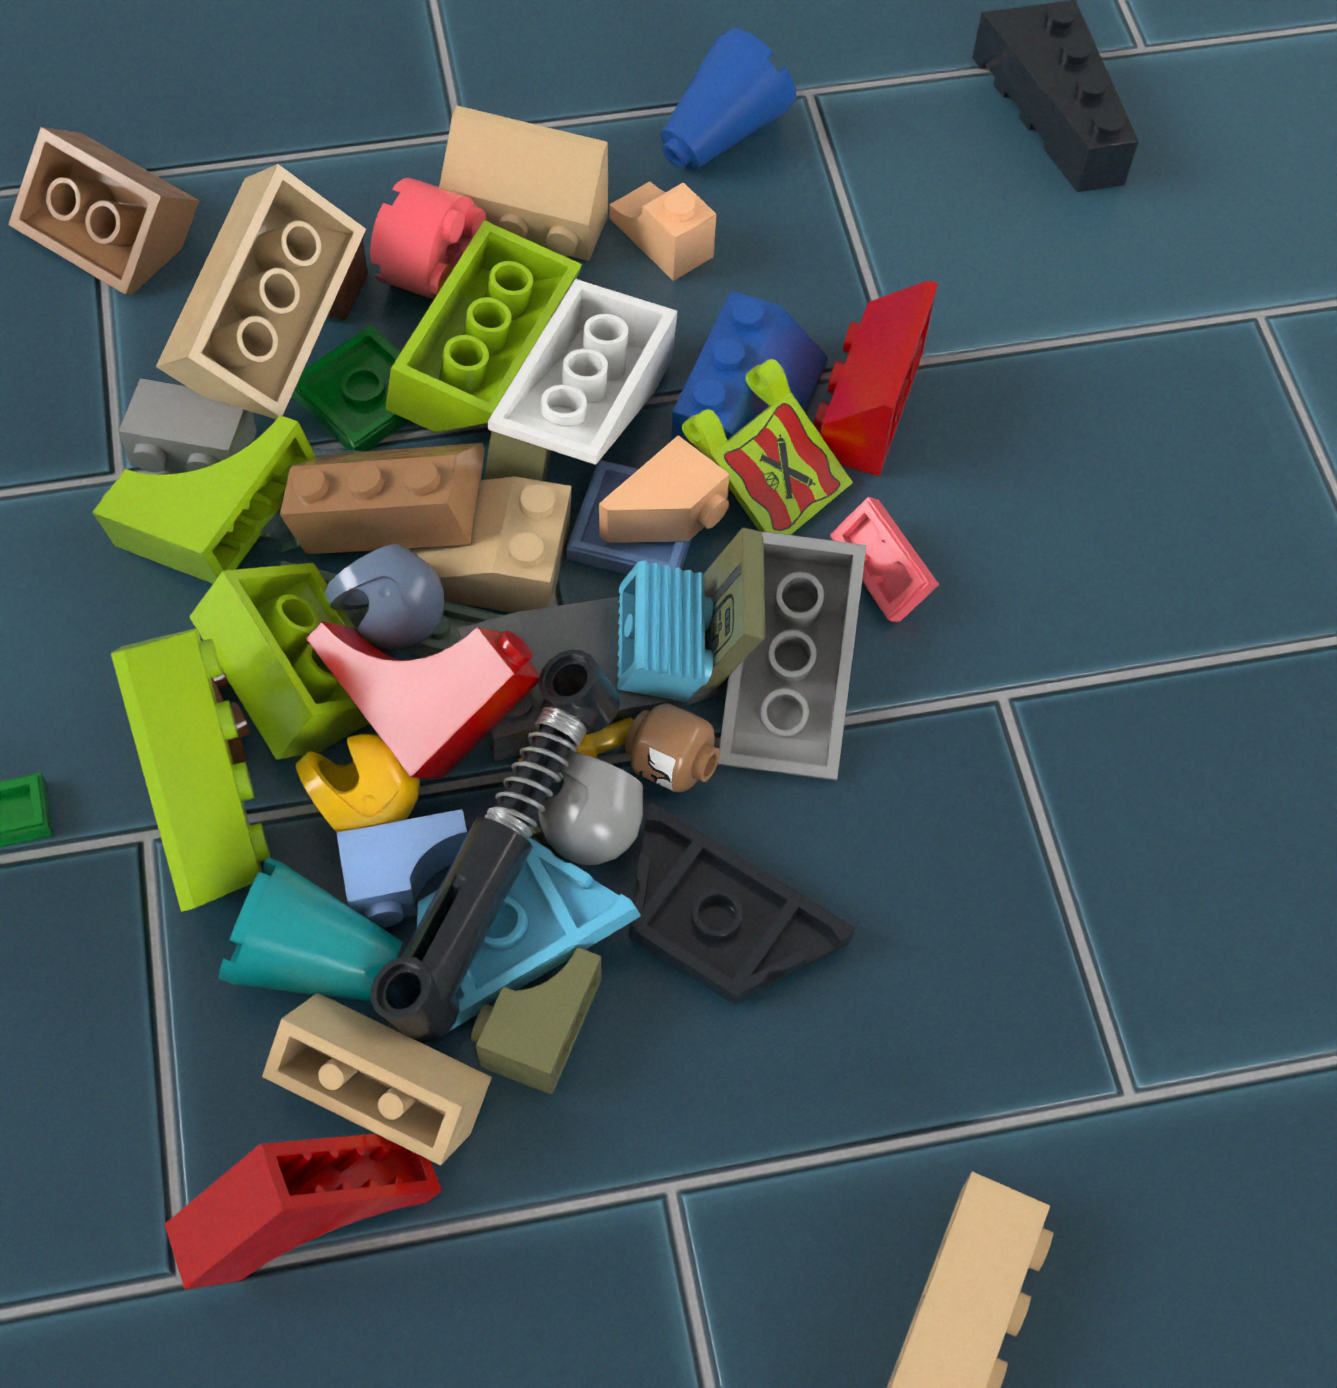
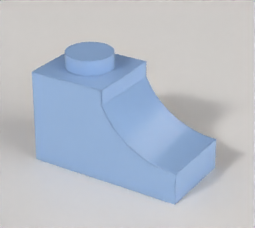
M463 809L338 832L337 839L348 906L381 928L396 925L404 917L417 915L415 902L420 891L436 873L452 864L467 836Z

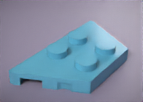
M530 838L529 842L533 848L456 992L459 998V1013L455 1024L449 1031L479 1014L485 1004L494 1005L502 987L514 991L521 989L569 960L577 947L585 950L639 918L641 914L631 899L622 894L619 896L596 882L587 872L570 862L562 861L551 850ZM437 890L418 901L417 927Z

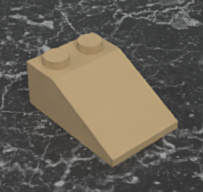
M515 476L481 480L469 545L407 549L429 563L437 573L444 590V601L510 613L552 607L570 526L572 486Z

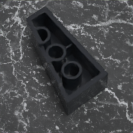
M1076 0L982 12L972 58L981 69L987 67L995 77L993 85L1002 97L1010 96L1021 110L1019 118L1027 129H1034L1044 139L1043 149L1077 192L1125 185L1139 141Z

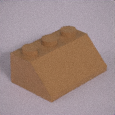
M40 127L8 225L123 294L133 295L182 249L199 200L83 133Z
M482 443L320 455L290 467L280 516L306 554L371 551L392 544H400L406 548L469 545L475 518L485 448Z

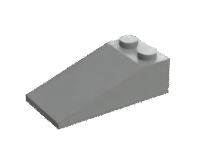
M762 532L764 539L765 638L729 675L719 746L720 757L717 765L837 781L867 545Z

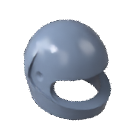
M400 544L384 546L359 558L338 573L325 589L328 603L334 610L346 611L369 607L368 612L359 625L358 632L369 643L391 650L408 649L428 639L441 622L444 612V590L439 576L429 563Z

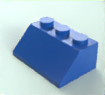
M731 290L672 411L671 441L679 435L695 447L684 435L682 425L691 416L699 414L703 410L710 409L718 416L728 440L767 409L769 405L748 386L746 374L755 366L763 364L770 359L776 360L781 365L791 393L806 413L826 368L828 356L782 306Z

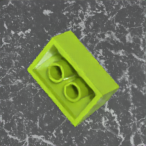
M314 563L222 571L189 616L194 626L198 628V632L203 640L213 639L222 672L276 760L305 755L310 751L321 752L369 724V721L306 639L321 622L354 627L345 611L334 610L330 607L325 595V589L328 584Z

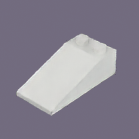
M575 279L488 420V430L596 465L654 394L673 359L678 311Z

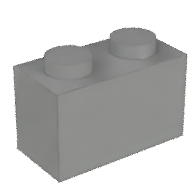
M140 378L118 432L130 465L138 466L149 472L167 471L179 474L208 467L238 453L254 441L257 428L251 411L205 398L187 386Z

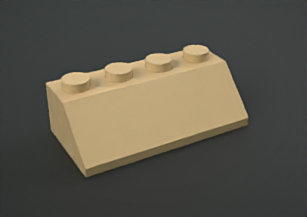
M279 164L245 178L156 367L205 398L273 419H277L279 415L283 416L366 228Z

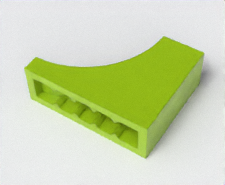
M279 415L274 423L250 445L227 459L208 467L167 475L145 474L125 469L113 486L104 494L92 513L116 547L213 584L222 571L237 569L282 506L290 467L315 458L316 455L299 422Z

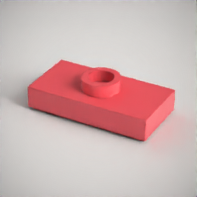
M868 497L830 534L833 541L867 545L862 583L889 621L900 622L939 586V583L878 499Z

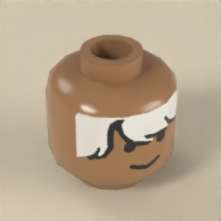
M669 703L655 706L651 711H642L633 721L625 740V751L630 755L633 771L639 776L677 793L689 790L698 780L706 782L714 773L720 757L719 748L714 747L715 734L712 724L697 715Z

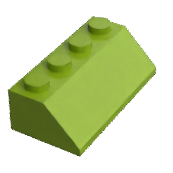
M484 220L391 367L385 410L434 432L488 423L491 415L571 285L578 277L582 264Z
M198 628L121 646L111 653L177 899L181 912L197 908L252 884L258 872H262L260 862L265 861L267 857L271 858L262 823L250 825L244 801L254 799L255 797L246 763H233L227 741L238 737L230 702L228 700L217 703L211 678L222 676L213 639L201 641Z

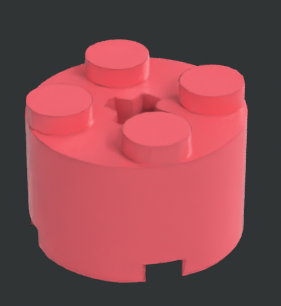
M404 178L391 189L400 192L393 206L383 203L378 212L371 237L370 261L372 264L380 266L381 273L374 274L378 281L434 300L484 220L486 221V212L484 209L476 207L470 197L416 179Z

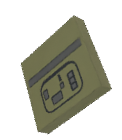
M742 527L704 573L705 596L711 597L713 601L712 619L708 629L705 631V649L712 651L714 662L709 681L700 688L715 691L765 638L764 539L761 531Z

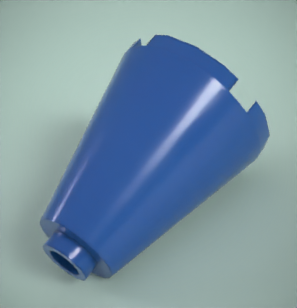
M730 28L725 34L723 32L715 39L661 132V140L664 144L662 152L675 167L697 170L786 113L796 101V87L790 73L785 66L779 72L768 60L774 52L751 33L738 28Z

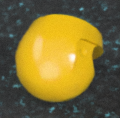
M359 734L348 737L347 743L353 761L347 765H337L328 758L313 751L307 752L296 763V770L305 790L318 810L337 833L406 820L418 800L420 778L409 776L379 735Z

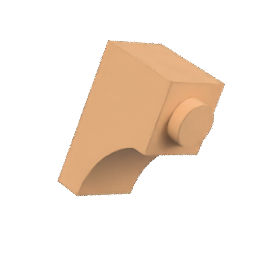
M649 181L610 204V220L673 281L714 257L716 213L685 183H681L673 189L664 192Z

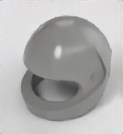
M568 752L565 760L569 766L565 768L560 767L557 772L560 779L564 781L563 787L556 796L542 801L541 805L545 811L539 812L540 825L548 843L563 858L582 865L602 864L620 856L636 840L643 817V785L634 776L612 764L581 753Z

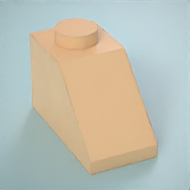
M678 435L599 503V536L607 543L689 541L704 527L708 529L714 527L725 515L729 506V501L727 500L729 473Z

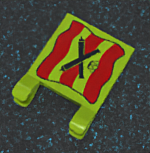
M770 359L763 364L755 366L746 374L748 386L769 405L767 409L728 440L721 421L710 409L691 416L683 423L682 431L696 448L729 473V489L759 531L791 535L853 482L791 393L781 365L776 360Z

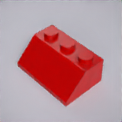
M927 280L868 302L861 322L851 321L843 345V352L848 353V357L845 363L835 362L827 389L828 393L833 394L830 404L820 402L813 425L842 466L880 476L924 353L939 283Z

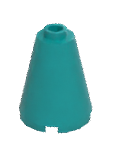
M267 857L264 861V873L258 872L229 941L237 944L230 961L223 958L218 979L229 982L231 985L309 995L319 993L325 997L371 1002V987L375 976L383 966L394 959L402 957V955H399V951L403 942L281 861L279 862Z

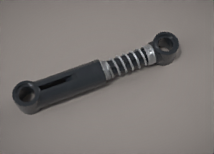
M571 649L560 652L543 667L538 680L539 691L544 697L540 706L542 712H540V716H538L535 722L538 731L529 733L528 740L530 746L520 750L522 761L512 764L514 776L504 779L507 790L496 794L495 797L499 805L489 808L485 818H476L402 957L394 959L383 966L374 978L371 987V1003L375 1011L405 1035L418 1042L428 1043L436 1041L447 1034L455 1024L459 1013V998L456 992L533 848L529 842L530 836H532V831L529 827L537 826L533 820L536 812L545 811L541 805L544 797L553 796L549 790L552 782L561 781L557 775L560 767L565 768L569 766L565 760L568 752L574 753L577 751L576 747H579L582 738L585 736L584 734H591L602 730L617 715L620 705L619 693L592 656L582 650ZM417 996H419L418 999L415 1001V1003L412 1004V1002L415 1000V998H416Z

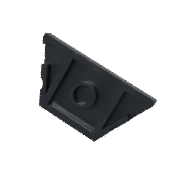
M653 802L646 809L643 841L633 903L641 916L629 923L628 937L730 1003L736 1005L847 946L853 938L855 928Z

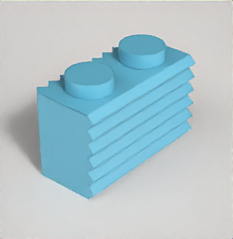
M646 560L639 561L621 582L618 591L620 593L618 601L620 603L618 610L620 614L618 624L620 627L618 630L619 650L617 655L619 660L617 666L619 670L617 677L619 680L617 688L622 691L687 702L702 685L707 684L713 670V653L711 650L705 649V631L708 629L713 615L712 598L705 596V576L702 572L693 573L691 570L682 571L680 567L671 569L669 565L660 566L658 563L649 564Z

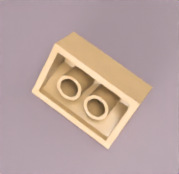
M456 106L452 115L439 187L470 197L476 207L485 210L486 221L563 256H571L589 261L608 218V142Z

